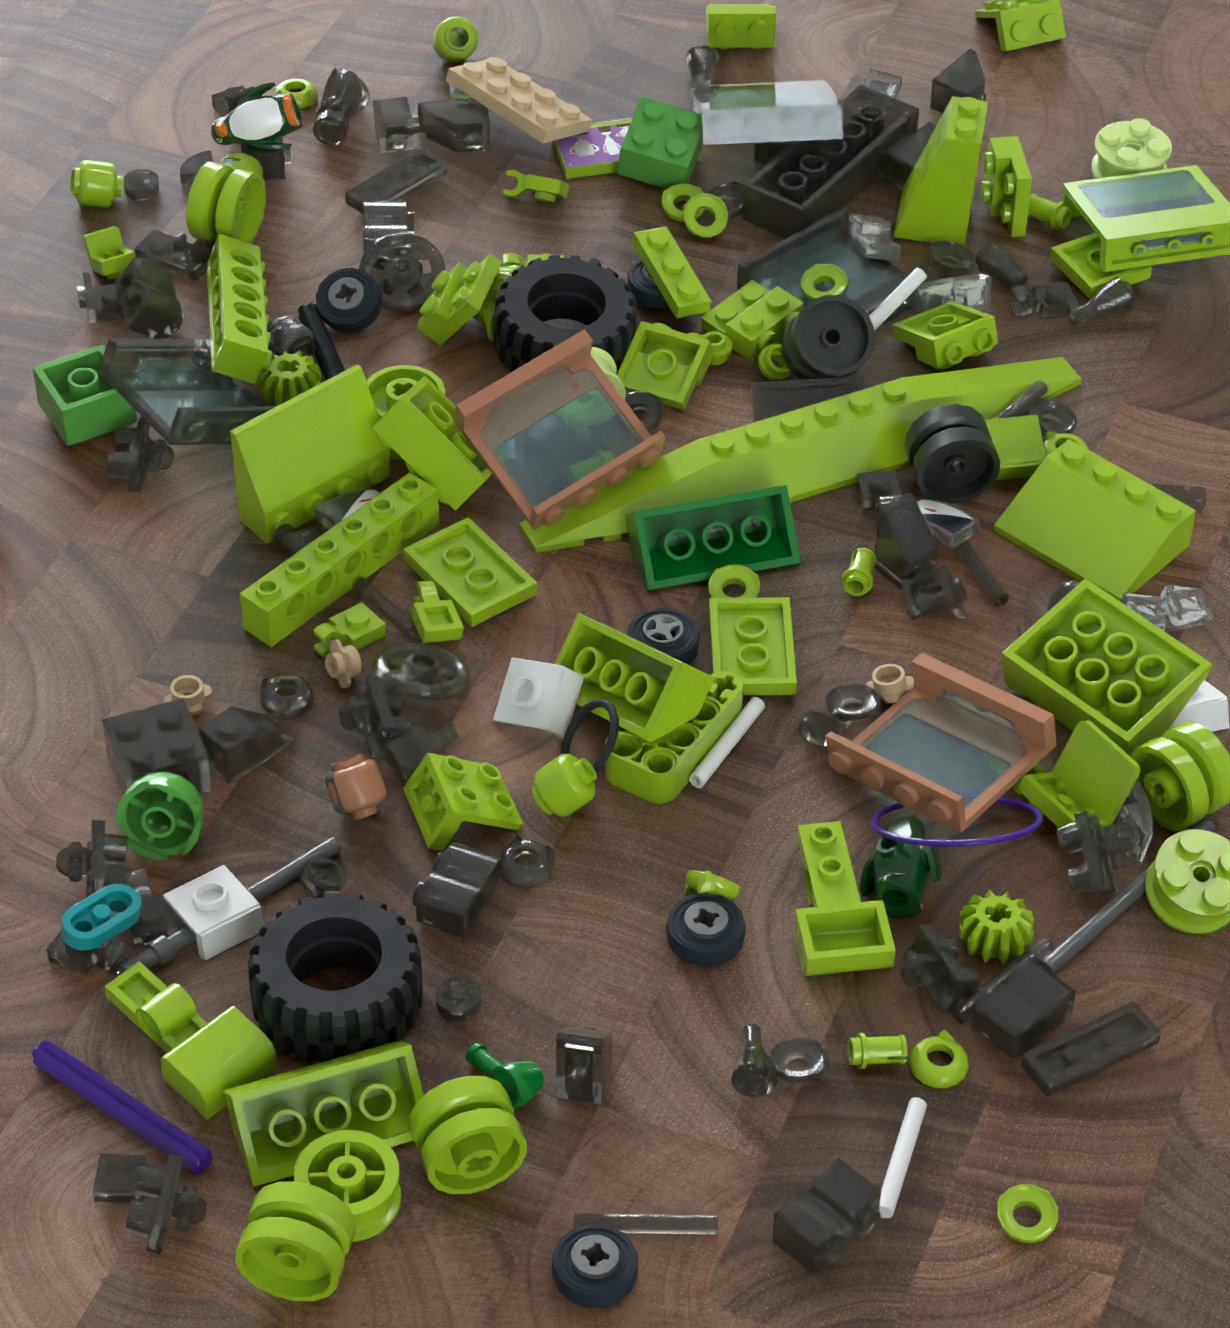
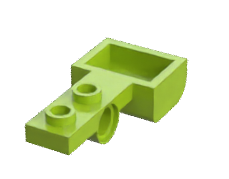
M841 821L798 825L797 839L805 868L806 895L809 905L814 906L795 910L794 937L803 975L806 977L894 967L896 949L883 900L861 902Z
M140 961L105 985V997L167 1053L161 1057L162 1079L206 1120L227 1106L223 1090L261 1080L277 1068V1055L271 1041L234 1006H231L207 1023L198 1015L194 1001L184 988L176 983H172L167 987Z

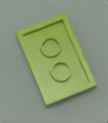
M469 517L403 548L404 561L424 581L432 580L436 586L437 594L443 600L452 599L457 613L471 627L538 594L537 582Z
M790 597L709 598L712 674L718 671H731L739 675L743 680V695H796L797 677Z

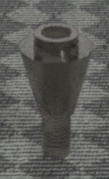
M705 45L692 47L686 53V62L695 84L694 98L699 102L706 101L708 98V85L719 61L718 52L714 48Z
M1115 277L1089 299L1086 304L1068 312L1069 319L1073 325H1076L1093 316L1098 317L1130 311L1133 307L1132 301L1135 300L1134 291L1127 281H1122L1120 278Z
M748 1024L743 1028V1047L731 1078L733 1088L738 1093L748 1097L764 1096L770 1093L777 1084V1074L762 1045L761 1028L757 1024Z

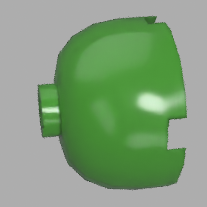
M169 772L149 773L137 779L122 796L118 804L116 823L117 827L120 824L121 831L125 835L123 840L129 848L142 857L158 861L168 860V855H178L180 853L184 855L196 844L202 833L205 808L203 799L194 785L182 776Z

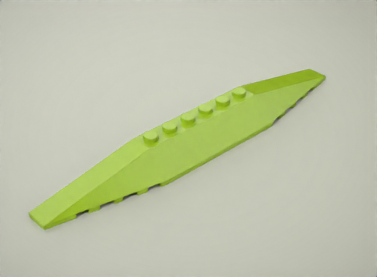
M1063 357L899 378L695 440L661 456L656 462L646 468L640 466L633 469L622 483L615 487L607 485L597 491V496L588 504L581 507L576 504L565 511L566 514L555 524L551 526L543 524L533 530L527 520L519 523V529L534 552L539 553L583 546L584 539L602 537L603 542L620 540L622 533H628L625 514L782 485H787L790 503L911 466L905 450L906 433L912 423L929 410L942 405L960 404L974 408L982 414L984 420L1004 418L1012 413L1019 416L1031 410L1032 403L1040 399L1047 402L1080 385L1082 378Z

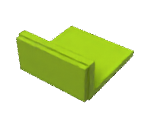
M1038 415L985 420L1001 461L999 475L996 480L1031 477L1048 456L1045 454Z

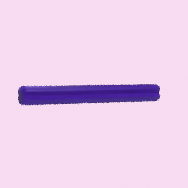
M44 1040L38 1047L34 1048L32 1056L34 1057L33 1062L35 1065L192 1172L201 1174L211 1165L213 1161L211 1149L51 1041Z

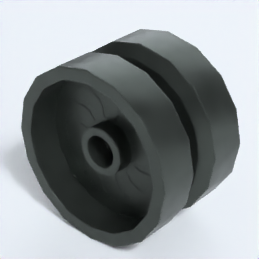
M824 295L810 301L787 324L782 337V354L788 368L799 380L814 387H831L844 382L869 359L875 344L874 327L868 313L857 302L842 295Z
M960 404L936 407L916 419L906 433L905 450L913 467L917 484L922 494L932 501L943 504L964 503L984 493L993 485L999 475L1001 461L993 444L992 437L982 414L972 407Z

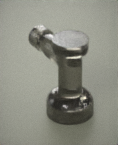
M322 523L316 525L315 528L297 532L290 524H283L274 532L273 540L280 548H287L294 555L328 531V527Z

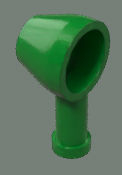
M482 1043L473 1044L466 1052L465 1058L472 1066H477L490 1078L501 1083L508 1093L514 1110L527 1104L544 1085L543 1073L533 1061L502 1064L488 1052Z

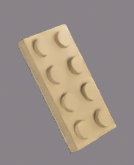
M489 57L487 60L474 63L467 62L461 66L448 68L446 77L448 83L541 143L586 133L590 130L592 119L580 112V108L556 97L555 92L537 85L531 81L530 76L515 71L507 66V62L501 58Z

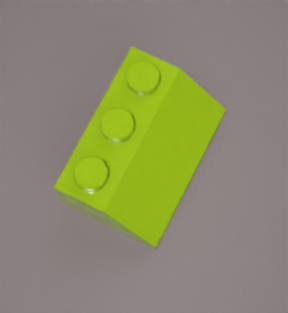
M424 376L371 428L377 433L379 440L385 447L395 450L405 460V464L412 474L420 478L422 477L428 484L438 489L439 501L445 505H450L456 511L492 473L455 424L456 406ZM498 448L494 450L499 460L503 463L507 457Z

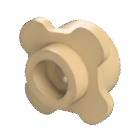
M338 639L332 640L330 642V654L325 658V668L330 677L336 678L339 681V685L342 688H348L351 685L350 678L358 677L361 672V658L354 646L347 645L342 647Z
M884 664L873 671L872 681L866 683L865 690L869 695H878L886 703H895L899 701L903 692L914 687V679L911 676H905V671L901 666L897 664Z
M179 676L172 681L170 685L171 694L164 697V706L167 709L177 708L188 715L199 714L202 711V704L205 699L212 696V689L209 685L203 684L202 680L196 676Z

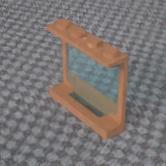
M585 329L456 405L455 424L533 530L543 524H546V526L555 524L566 514L565 511L576 504L579 507L588 504L597 496V491L607 485L611 487L619 485L630 475V471L640 465L646 468L656 462L661 456L665 435L662 431L653 436L650 435L590 355L593 340Z
M921 653L911 661L914 687L856 738L850 741L832 731L825 736L829 764L839 774L847 775L865 784L871 790L879 791L895 799L903 806L912 808L932 818L938 824L946 825L962 833L1057 746L1054 714L927 654Z

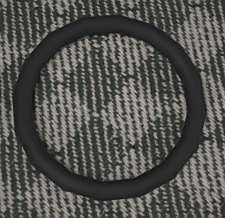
M594 699L585 704L570 722L561 745V754H569L573 735L583 718L590 711L598 707L605 708L610 717V731L603 751L592 764L596 773L609 758L618 736V713L616 707L608 699Z

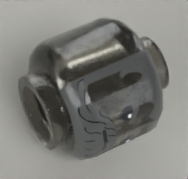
M284 315L268 323L267 332L271 333L268 350H271L272 354L281 356L285 350L288 354L300 351L303 357L314 356L315 337L313 332L293 317Z

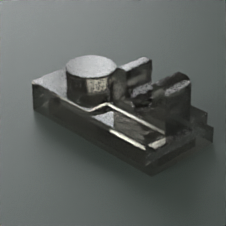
M156 229L134 248L138 261L193 281H197L207 271L206 264L211 254V250L205 248L204 242L201 239H197L192 244L187 242V237L184 233L176 237Z

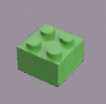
M642 96L620 148L617 174L665 189L680 183L688 184L705 142L708 116Z
M104 345L33 367L38 404L67 446L138 422L134 387Z

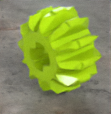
M284 350L281 356L272 354L268 370L266 372L261 371L257 379L258 390L265 399L266 405L279 406L322 383L319 365L314 363L313 356L303 357L300 351L288 354Z
M989 889L985 898L973 895L969 905L963 906V910L960 913V943L967 945L969 956L982 954L984 963L990 958H997L1004 965L1008 956L1019 960L1024 953V949H1028L1033 940L1034 918L1032 911L1025 909L1024 899L1011 900L1008 891L1002 896H995Z

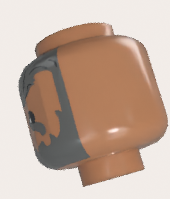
M358 754L331 764L332 771L326 775L325 784L334 810L339 814L352 813L354 820L377 813L376 804L385 799L387 790L376 761L364 759L363 754Z

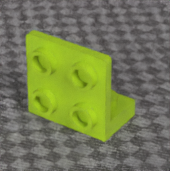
M427 752L403 788L429 849L443 851L453 835L459 830L463 821L512 830H519L523 824L501 772L496 766L487 762L479 763L459 759L451 755L443 756Z

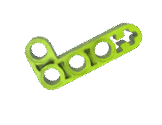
M718 671L711 674L715 679L698 716L654 742H649L629 731H618L613 751L605 763V777L607 781L620 789L656 804H664L676 798L689 782V776L742 711L743 680L741 677L731 671Z

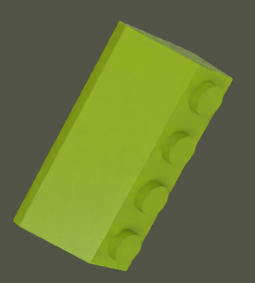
M578 613L555 662L557 665H563L584 676L576 702L577 705L583 707L594 699H608L616 707L619 726L649 742L657 740L698 716L715 677L581 613ZM598 707L591 711L610 721L608 711L605 708Z
M401 1040L223 1090L233 1133L253 1187L294 1176L295 1164L301 1152L312 1141L327 1133L340 1130L364 1131L381 1138L390 1147L414 1141L410 1131L409 1116L416 1102L424 1096L412 1046Z

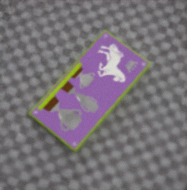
M633 118L591 123L589 132L551 141L565 179L618 172L620 148ZM701 152L697 161H701Z

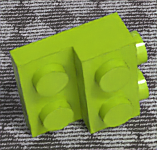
M1018 136L990 138V143L987 146L988 152L983 154L985 181L980 182L981 202L987 203L990 216H1001L1002 223H1007L1011 237L1025 236L1032 177Z
M490 253L480 263L474 261L468 268L459 262L449 272L443 270L432 284L431 288L435 291L428 297L420 309V313L423 316L418 321L417 329L441 346L480 311L502 261Z
M751 280L700 317L701 328L706 332L716 331L728 336L732 340L733 350L751 362H755L758 360L760 352L766 346L782 342L787 324L804 308V302L779 286L769 291L754 280Z
M949 301L892 324L894 338L909 344L911 347H915L917 360L933 366L934 369L950 368L960 363L963 358L979 356L984 352L990 351L994 345L998 344L994 316L954 301Z
M641 321L617 376L622 380L626 394L685 410L695 385L700 387L714 356L711 342L697 333L685 334L672 330L669 326L662 323L650 324Z

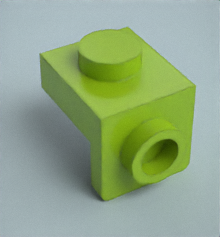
M113 226L84 235L83 239L93 271L107 276L108 279H115L129 273L128 269L138 266L135 252L124 247L118 227Z

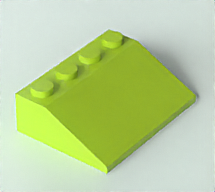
M358 364L230 431L239 520L265 543L268 544L326 512L322 509L323 505L339 497L364 491L391 476L390 449L381 443L377 433L371 428L380 418L363 369Z
M1068 439L1043 460L994 524L993 531L1076 580L1082 582L1086 578L1120 602H1124L1190 546L1196 510Z
M1086 578L1002 653L1005 684L1036 706L1053 713L1056 720L1074 731L1080 721H1091L1129 756L1137 747L1151 739L1160 738L1170 728L1212 670V663Z

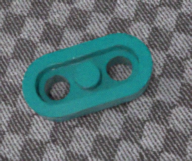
M112 884L72 906L62 917L61 937L68 946L77 950H91L133 926L140 917L141 897L139 893L128 885Z

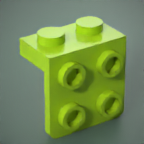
M993 0L984 2V9L974 11L975 18H996L1001 51H1010L1066 38L1060 0Z
M710 4L706 6L708 48H775L776 6L768 4Z
M1080 721L1076 725L1052 772L1024 775L1017 789L1029 800L1030 805L1036 807L1057 826V830L1062 836L1072 841L1105 837L1140 774V766L1091 721Z

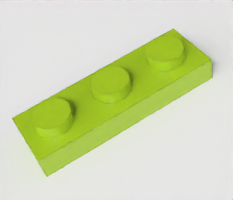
M667 226L634 232L631 243L674 316L681 318L709 312L712 301Z

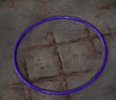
M980 795L960 796L963 797V801H975ZM1000 797L995 803L1012 805L1028 810L1036 816V821L1025 829L996 837L970 840H929L897 835L882 829L877 824L878 820L885 814L905 808L902 804L895 803L875 813L871 819V826L881 836L902 843L935 847H965L1000 843L1023 837L1040 827L1043 822V816L1036 807L1030 804Z

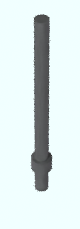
M1203 818L1190 830L1198 829L1214 832L1216 828L1209 818ZM1151 865L1039 963L1041 972L1048 977L1055 974L1146 893L1145 878Z
M331 837L248 887L247 890L259 902L341 852V845L335 837ZM187 925L168 937L161 935L146 944L145 951L120 965L119 970L122 974L139 961L148 969L154 965L161 967L176 958V952L194 942L196 936Z

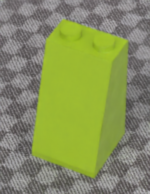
M952 96L902 189L894 231L895 238L961 248L965 247L988 101H981L972 97L961 98Z

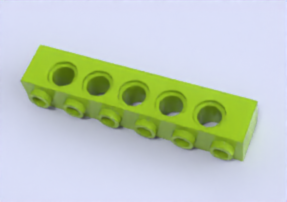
M218 234L206 264L212 371L255 384L260 372L268 370L272 358V351L268 350L271 333L267 332L269 314L265 313L268 297L264 296L266 279L262 278L265 262L261 261L259 246Z
M409 472L239 593L243 629L268 646L273 647L403 552V548L414 544L440 525L438 489Z

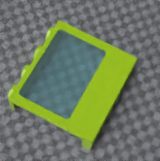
M1197 165L1063 183L1062 201L1067 203L1068 207L1072 209V217L1083 216L1101 239L1100 267L1104 272L1230 254V203Z

